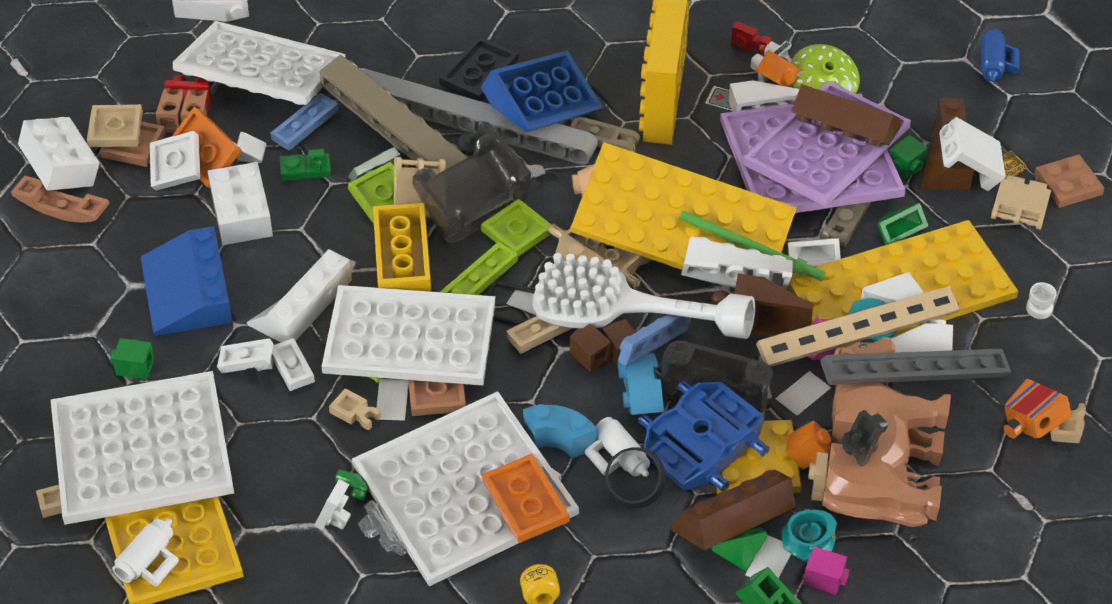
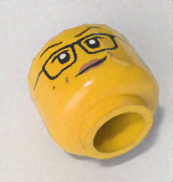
M532 565L520 577L523 597L528 604H552L560 594L556 572L548 565Z

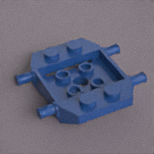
M683 380L682 383H679L678 390L683 392L684 395L675 408L663 412L654 421L647 414H643V418H639L638 423L647 429L643 448L650 450L659 457L664 465L666 475L685 491L708 483H713L720 491H725V488L727 489L730 483L720 476L719 473L748 448H753L761 456H765V453H768L769 446L758 438L764 424V416L722 382H700L691 386L686 380ZM700 426L709 427L705 433L695 432ZM669 433L697 458L702 460V462L699 464L664 434ZM646 454L649 461L657 467L655 461Z

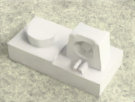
M269 338L221 346L217 368L221 373L246 370L253 367L257 371L272 369L274 360L271 355L274 344Z
M340 479L338 480L314 525L322 531L325 525L328 526L329 524L340 529L345 527L351 515L343 509L349 498L345 495L349 484Z

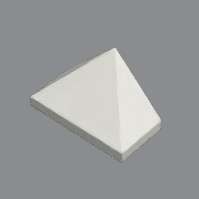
M839 238L806 239L787 242L788 256L794 259L799 257L808 261L807 264L811 266H819L840 259Z

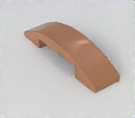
M24 176L11 191L12 196L29 207L49 216L71 222L95 221L110 204L108 199L87 194L82 199L55 190L47 191L41 180L29 176Z

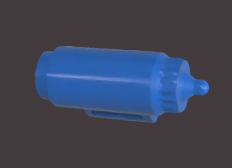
M991 29L985 32L981 40V72L983 77L988 81L994 82L1002 77L1004 71L1011 74L1019 73L1020 50L1005 44V37L1001 31ZM1005 54L1010 56V63L1005 61Z

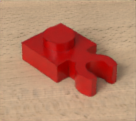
M738 21L732 26L731 44L751 53L756 49L759 54L764 55L765 48L772 39L766 35H757V29Z

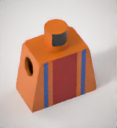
M1026 379L1005 404L1008 423L1003 428L1005 433L1013 439L1022 432L1035 439L1041 438L1071 418L1068 397L1030 379Z

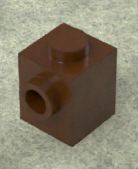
M626 319L610 323L602 328V334L611 342V359L616 366H618L621 342L625 337L638 332L635 327L630 326Z
M588 324L584 328L576 330L570 336V354L588 371L592 372L611 359V342L592 324Z

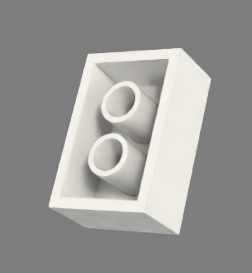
M70 117L23 121L18 145L47 191L94 185L99 161Z
M258 162L208 170L210 189L222 245L273 236L270 213Z

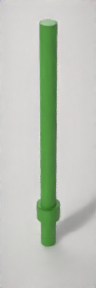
M684 210L679 217V220L745 249H755L762 254L780 255L787 260H792V272L801 276L805 274L821 282L826 272L808 265V261L799 257L794 259Z

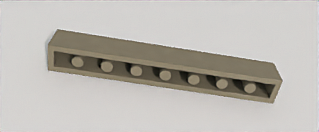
M339 55L319 71L321 86L409 159L417 160V158H423L424 161L445 159V188L455 197L459 198L479 181V166L474 159L468 158L461 153L460 149L455 144H450L445 140L438 130H433L429 127L421 116L413 114L404 102L396 100L388 89L380 87L369 74H364L359 70L352 60H347L342 55ZM424 166V168L438 169L437 166Z

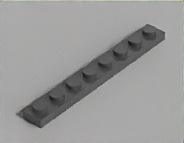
M1003 349L825 355L820 360L828 385L1006 377L1011 373Z

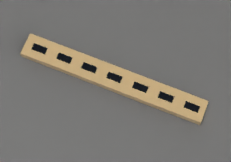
M950 286L758 340L756 345L765 367L769 368L957 313L960 308Z

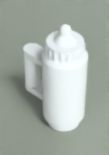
M611 417L602 419L596 425L598 440L585 450L587 457L604 476L608 463L598 453L601 448L605 447L614 456L621 450L640 447L619 421L613 420ZM636 450L626 451L612 462L609 474L621 466L632 476L642 474L646 477L649 475L647 469L650 461L644 452Z
M168 518L165 521L155 519L151 524H147L117 557L112 570L119 579L130 583L141 576L157 587L179 562L174 554L165 549L169 539L173 536V530L170 527L172 519ZM158 555L162 556L165 560L153 574L146 570Z

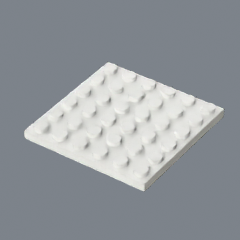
M213 371L51 399L64 525L234 494Z
M495 392L352 458V463L357 473L368 484L369 492L429 586L518 544L482 481L483 473L533 454L570 515V518L579 514V507L499 392Z

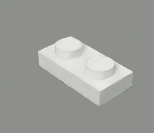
M294 338L273 345L271 356L289 391L315 382L314 374Z

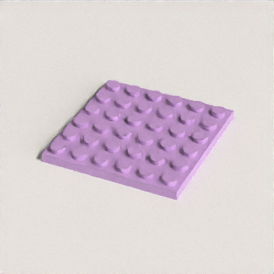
M794 103L721 113L720 121L747 191L797 207L795 213L899 198L905 195L904 185L888 150H886L825 207L743 165V157L792 114L791 111Z

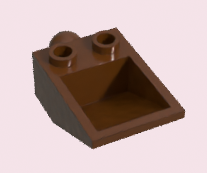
M738 273L734 294L753 296L755 301L752 335L772 337L811 326L813 304L765 277ZM724 290L714 292L711 296V304L718 305L729 293Z

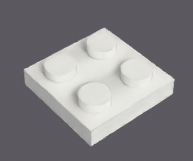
M195 131L150 143L151 187L154 190L200 179L199 135Z

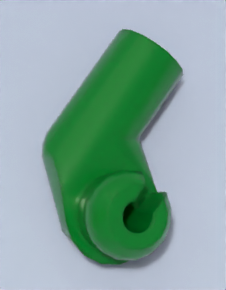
M339 469L336 475V483L339 479L346 482L350 487H354L351 496L364 500L369 487L361 475Z

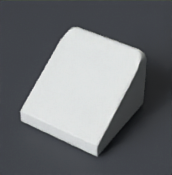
M240 132L237 145L242 151L238 155L237 161L262 163L267 146L266 143L247 133Z

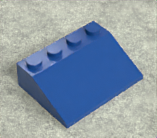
M568 50L491 70L481 86L492 107L525 132L603 110L602 104Z
M214 226L189 230L141 256L154 337L232 323Z

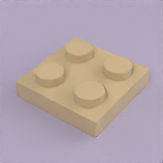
M92 105L87 135L88 146L138 147L143 114L142 105Z

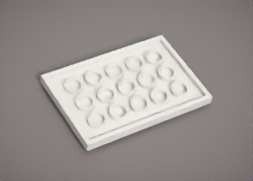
M215 21L173 61V70L182 72L184 75L201 77L207 81L224 83L229 87H239L247 89L252 93H262L275 99H285L298 105H307L322 88L319 71L339 55L345 57L346 54Z
M338 285L322 363V373L483 385L495 309V296Z

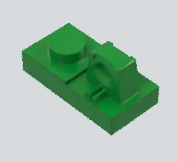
M324 149L309 150L308 155L280 157L282 181L331 177L329 153L324 152Z

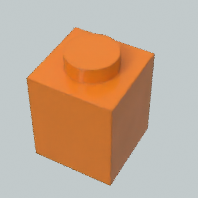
M768 50L756 71L780 86L790 87L800 69Z
M813 420L788 435L786 453L804 470L810 466V463H816L817 452L828 453L829 456L831 437L826 429L821 428Z

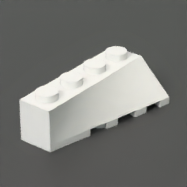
M690 237L681 275L735 288L739 273L765 277L787 290L792 277L793 261L787 260L780 255L762 254L755 249L737 248L730 243L712 242L705 237Z
M328 249L281 300L247 322L248 326L279 342L292 338L296 341L336 298L338 285L347 286L352 281L350 260Z

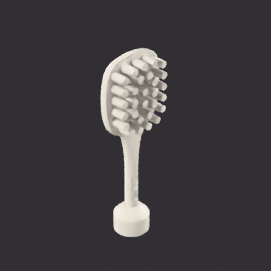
M560 253L554 254V264L551 262L545 263V272L539 274V283L535 286L533 309L536 316L545 322L571 328H584L588 324H592L595 328L604 327L625 313H660L715 321L724 336L747 339L751 334L755 317V301L753 296L731 293L719 302L718 305L653 296L630 288L625 275L619 271L618 267H612L610 260H604L602 265L598 257H593L591 262H588L585 255H581L578 261H576L573 254H568L566 261H563Z

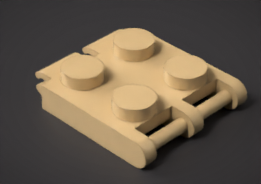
M395 157L394 205L424 203L425 218H440V210L445 209V159L424 161L423 158L402 160L401 157ZM402 165H416V168L402 167ZM424 166H437L438 169L424 168Z
M1008 175L1007 180L1003 179L1000 183L991 218L996 219V217L1004 220L1014 221L1013 224L1018 225L1020 222L1029 226H1036V229L1041 230L1051 190L1047 189L1046 183L1030 180L1028 185L1024 184V178Z

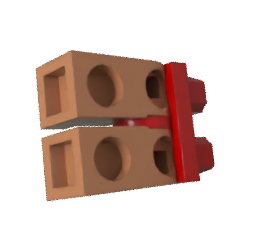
M174 75L172 80H166L165 89L156 111L157 125L165 126V132L175 133L193 107L200 109L207 116L212 101L209 82L201 77H197L195 82L186 81V78L182 75Z

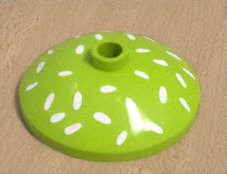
M826 44L807 46L797 52L791 61L793 65L800 69L795 81L791 84L792 88L800 89L801 84L820 89L828 81L855 94L859 88L860 78L855 63L845 52L834 46Z

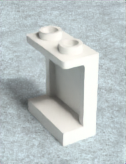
M957 117L944 125L939 131L945 167L950 168L957 161H960L979 172L981 188L987 191L1006 178L1000 141Z

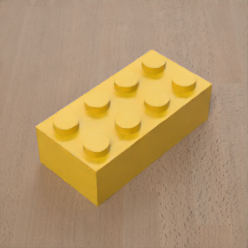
M424 203L373 206L378 288L431 292Z

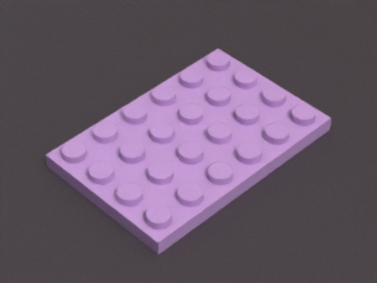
M830 81L819 90L894 114L904 120L902 127L889 146L881 143L879 148L867 144V138L858 136L857 140L843 136L844 131L835 128L834 132L820 128L821 123L813 120L811 125L797 120L798 115L792 113L743 157L744 166L825 207L910 128L911 120Z

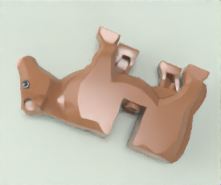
M885 337L872 343L855 342L848 347L836 348L834 355L895 353V344L890 338ZM882 383L835 385L830 455L822 506L838 514L857 518L887 520L909 527L927 524L928 519L936 521L942 486H939L940 477L933 476L925 482L915 484L913 481H908V479H916L917 474L907 472L906 466L909 457L928 460L933 465L940 466L945 432L938 431L928 434L917 427L931 428L937 426L938 428L945 429L949 416L951 394H943L937 400L929 401L916 396L904 395ZM866 410L871 416L880 414L889 425L886 431L881 434L878 440L879 445L876 451L871 454L867 464L860 466L854 455L847 454L842 448L841 440L844 433L851 430L858 413Z

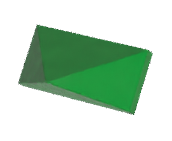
M920 203L886 213L877 222L885 245L898 242L928 227Z
M760 526L751 528L710 549L746 571L766 541L767 533Z

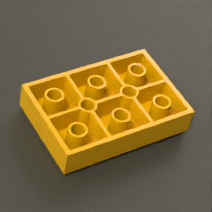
M653 0L652 11L654 13H651L650 28L653 30L648 29L647 44L650 47L645 46L644 61L647 64H642L641 78L646 80L645 82L642 81L640 96L645 97V100L641 99L640 114H644V117H640L639 131L643 132V142L672 145L687 48L690 0Z

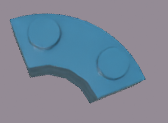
M648 353L628 366L618 362L619 378H623L626 392H623V406L628 408L631 415L664 412L661 380L657 379L655 368H658L654 353Z
M543 404L523 409V428L537 448H558L566 452L573 459L585 454V450L597 441V428L589 419L577 411L562 406Z

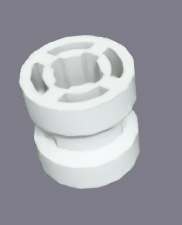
M1040 282L1031 287L1026 306L1029 315L1037 319H1045L1052 314L1053 304L1057 295L1052 285Z

